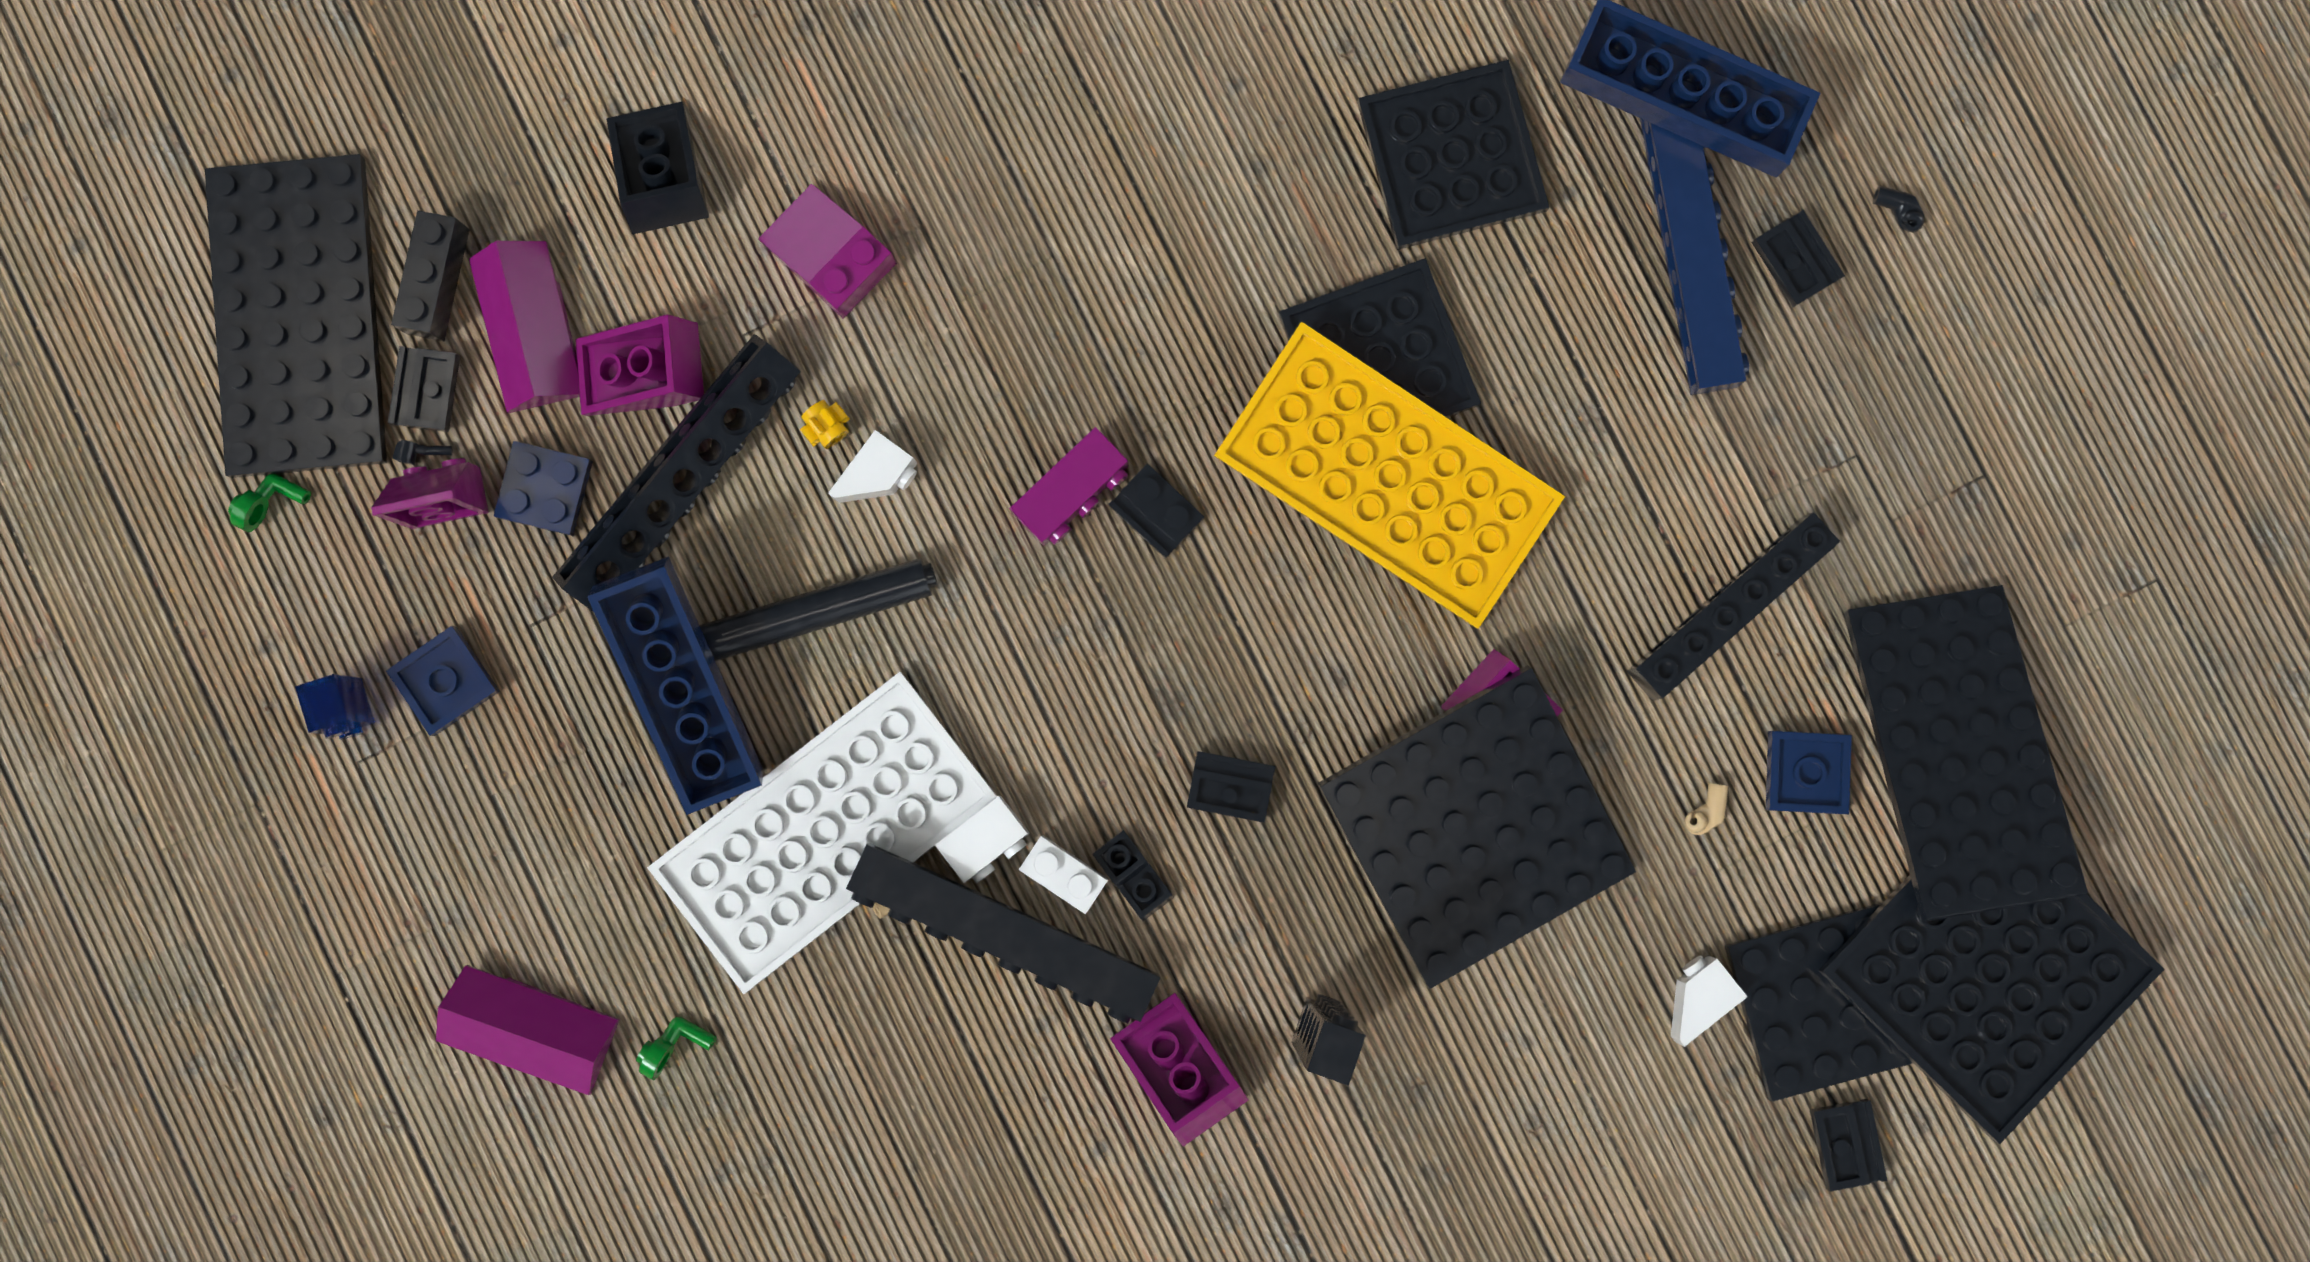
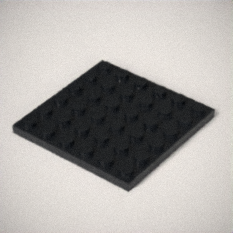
M1528 665L1317 783L1429 989L1636 873L1533 669Z
M1909 875L1818 971L1994 1142L2001 1144L2165 969L2087 894L1922 922L1911 876Z

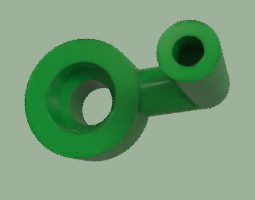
M275 473L268 474L255 491L248 490L233 498L228 508L230 522L233 526L245 532H252L264 520L269 507L268 500L275 491L302 505L307 504L310 500L311 491Z
M675 1017L671 1020L661 1037H658L654 1043L648 1040L640 1050L636 1062L640 1063L639 1073L654 1081L667 1065L673 1053L674 1045L680 1036L687 1038L708 1051L714 1045L717 1036L683 1017Z

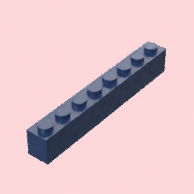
M1640 118L1690 395L1737 388L1746 382V376L1749 375V361L1746 353H1741L1739 338L1742 336V323L1739 315H1734L1732 300L1735 298V285L1732 277H1727L1725 262L1728 259V248L1725 239L1720 238L1718 224L1721 221V210L1718 201H1713L1711 186L1714 183V172L1711 163H1706L1703 149L1706 147Z

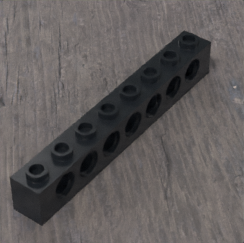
M754 334L553 575L552 578L561 589L593 611L587 596L594 585L643 567L645 559L653 549L660 547L668 539L671 532L670 529L680 517L686 516L693 509L696 497L701 491L717 480L721 472L720 468L730 456H735L742 450L746 443V437L754 427L766 421L770 415L771 407L778 398L786 395L793 388L796 377L801 371L769 343ZM761 377L759 389L749 393L751 382ZM736 408L735 418L728 423H724L726 412ZM711 438L710 448L704 453H698L701 442ZM686 469L685 478L679 483H673L674 475L679 470ZM655 500H661L660 508L652 514H647L649 505ZM636 530L634 540L628 544H622L624 535L629 531ZM611 561V566L607 572L599 575L596 574L600 564Z

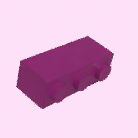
M1094 427L1009 509L1043 546L1050 541L1056 545L1071 530L1067 525L1078 514L1084 518L1099 504L1100 501L1096 497L1106 487L1112 491L1125 480L1128 474L1124 470L1129 466L1128 460Z

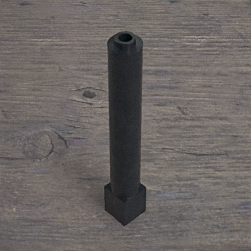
M918 558L699 626L715 661H719L932 596L931 587L938 586L932 564L924 565L922 559Z

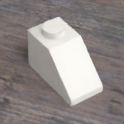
M875 430L828 494L839 503L894 495L899 488L905 490L917 474V471L913 468L917 462L911 455Z
M1698 956L1691 960L1682 969L1685 974L1677 979L1671 1037L1676 1043L1684 1047L1747 998V995L1721 962L1711 956H1706L1705 958Z

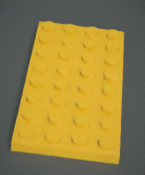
M1300 322L1214 454V457L1476 629H1479L1565 498L1564 495L1303 322Z

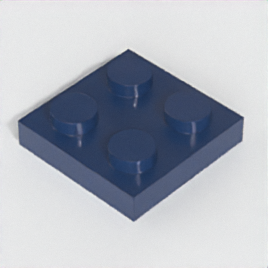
M513 441L494 517L574 536L593 461Z
M450 626L386 670L429 736H436L500 692L455 626Z
M1768 731L1766 810L1849 815L1852 735Z

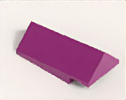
M494 241L469 258L507 413L580 397L576 353L560 283L555 279L548 243L546 241Z
M465 965L438 1006L436 1041L580 1093L591 1095L620 1019L512 978L504 979Z

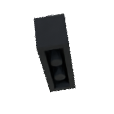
M417 210L391 323L392 326L405 334L442 342L445 341L470 231L457 218Z

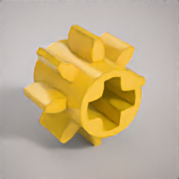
M821 400L812 405L801 416L806 425L800 431L813 447L821 443L825 449L831 448L849 433L844 424L850 418L837 402L829 406L825 400Z

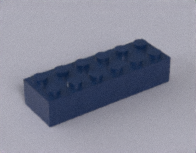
M1597 0L1559 82L1775 178L1790 165L1821 94L1610 0Z
M669 556L594 585L587 598L686 815L762 786L764 775L762 765Z

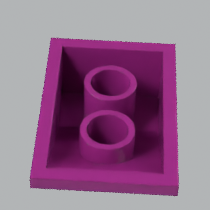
M812 183L758 238L768 250L842 319L897 264L892 253Z
M667 314L575 339L581 415L592 416L674 407L699 401L704 395L697 322Z
M456 458L443 461L441 463L442 468L427 470V467L403 470L404 476L389 480L372 505V514L401 526L417 529L489 513L480 467L466 462L465 458Z
M1176 993L1145 1013L1141 1022L1135 1020L1110 1038L1171 1132L1183 1147L1249 1101Z

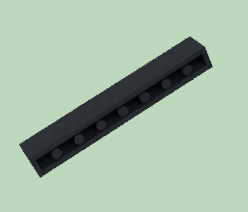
M869 842L866 844L846 887L847 890L853 892L851 899L862 905L873 908L876 902L890 909L888 916L902 923L910 925L913 919L927 926L924 932L943 941H947L948 936L956 938L963 942L961 946L963 950L981 958L987 952L1000 958L998 965L1016 974H1020L1021 969L1029 971L1036 975L1034 979L1036 983L1056 991L1058 985L1073 991L1072 999L1089 1007H1092L1094 1002L1100 1003L1109 1008L1107 1012L1109 1016L1129 1024L1131 1018L1141 1022L1161 978L1158 973Z

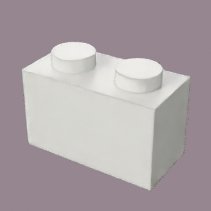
M997 796L936 843L935 846L963 883L972 878L977 884L995 870L991 864L1002 854L1010 859L1027 845L1023 838L1029 832L1002 796Z
M1044 835L1040 836L1019 868L1021 872L1084 914L1087 913L1108 881L1107 877Z

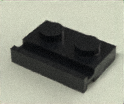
M1804 210L1751 242L1792 308L1845 276Z
M399 346L388 423L393 426L449 432L460 355L453 352Z
M1148 463L1120 491L1117 497L1108 504L1121 519L1165 560L1204 519V516Z
M1197 751L1186 808L1265 823L1276 766Z
M1862 1099L1852 1103L1846 1102L1810 1109L1825 1188L1828 1191L1832 1192L1868 1185L1877 1181H1888L1870 1100Z

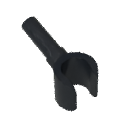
M401 440L396 444L393 459L401 463L415 465L417 454L452 455L453 449L452 446H426Z

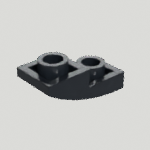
M1124 830L1092 854L1142 921L1175 898Z

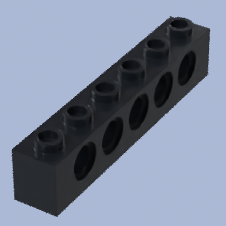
M1814 512L1799 518L1626 672L1652 701L1663 699L1839 544L1840 540Z
M1318 994L1316 1000L1306 997L1291 1043L1308 1072L1349 1086L1366 1035L1357 1026L1358 1021L1354 1020L1355 1017L1351 1016L1350 1012H1347L1348 1009L1344 1008L1340 1001L1322 994Z

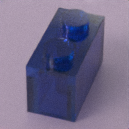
M332 674L295 686L308 733L324 734L325 739L339 736V739L342 740L363 734L362 727L375 723L362 678Z

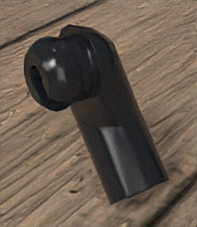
M1880 185L1877 187L1873 197L1874 205L1891 209L1899 226L1907 232H1917L1922 228L1925 217L1914 195Z

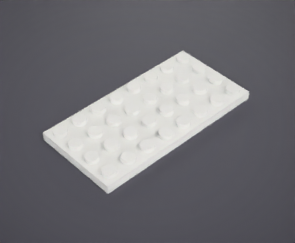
M899 672L763 777L762 786L741 794L647 868L741 992L746 994L860 905V903L851 899L853 892L847 890L846 887L868 842L914 863L932 849L936 843L995 799L997 795L903 673Z

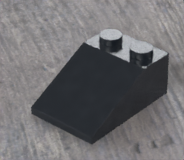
M683 101L606 118L620 205L632 235L709 218L704 188Z

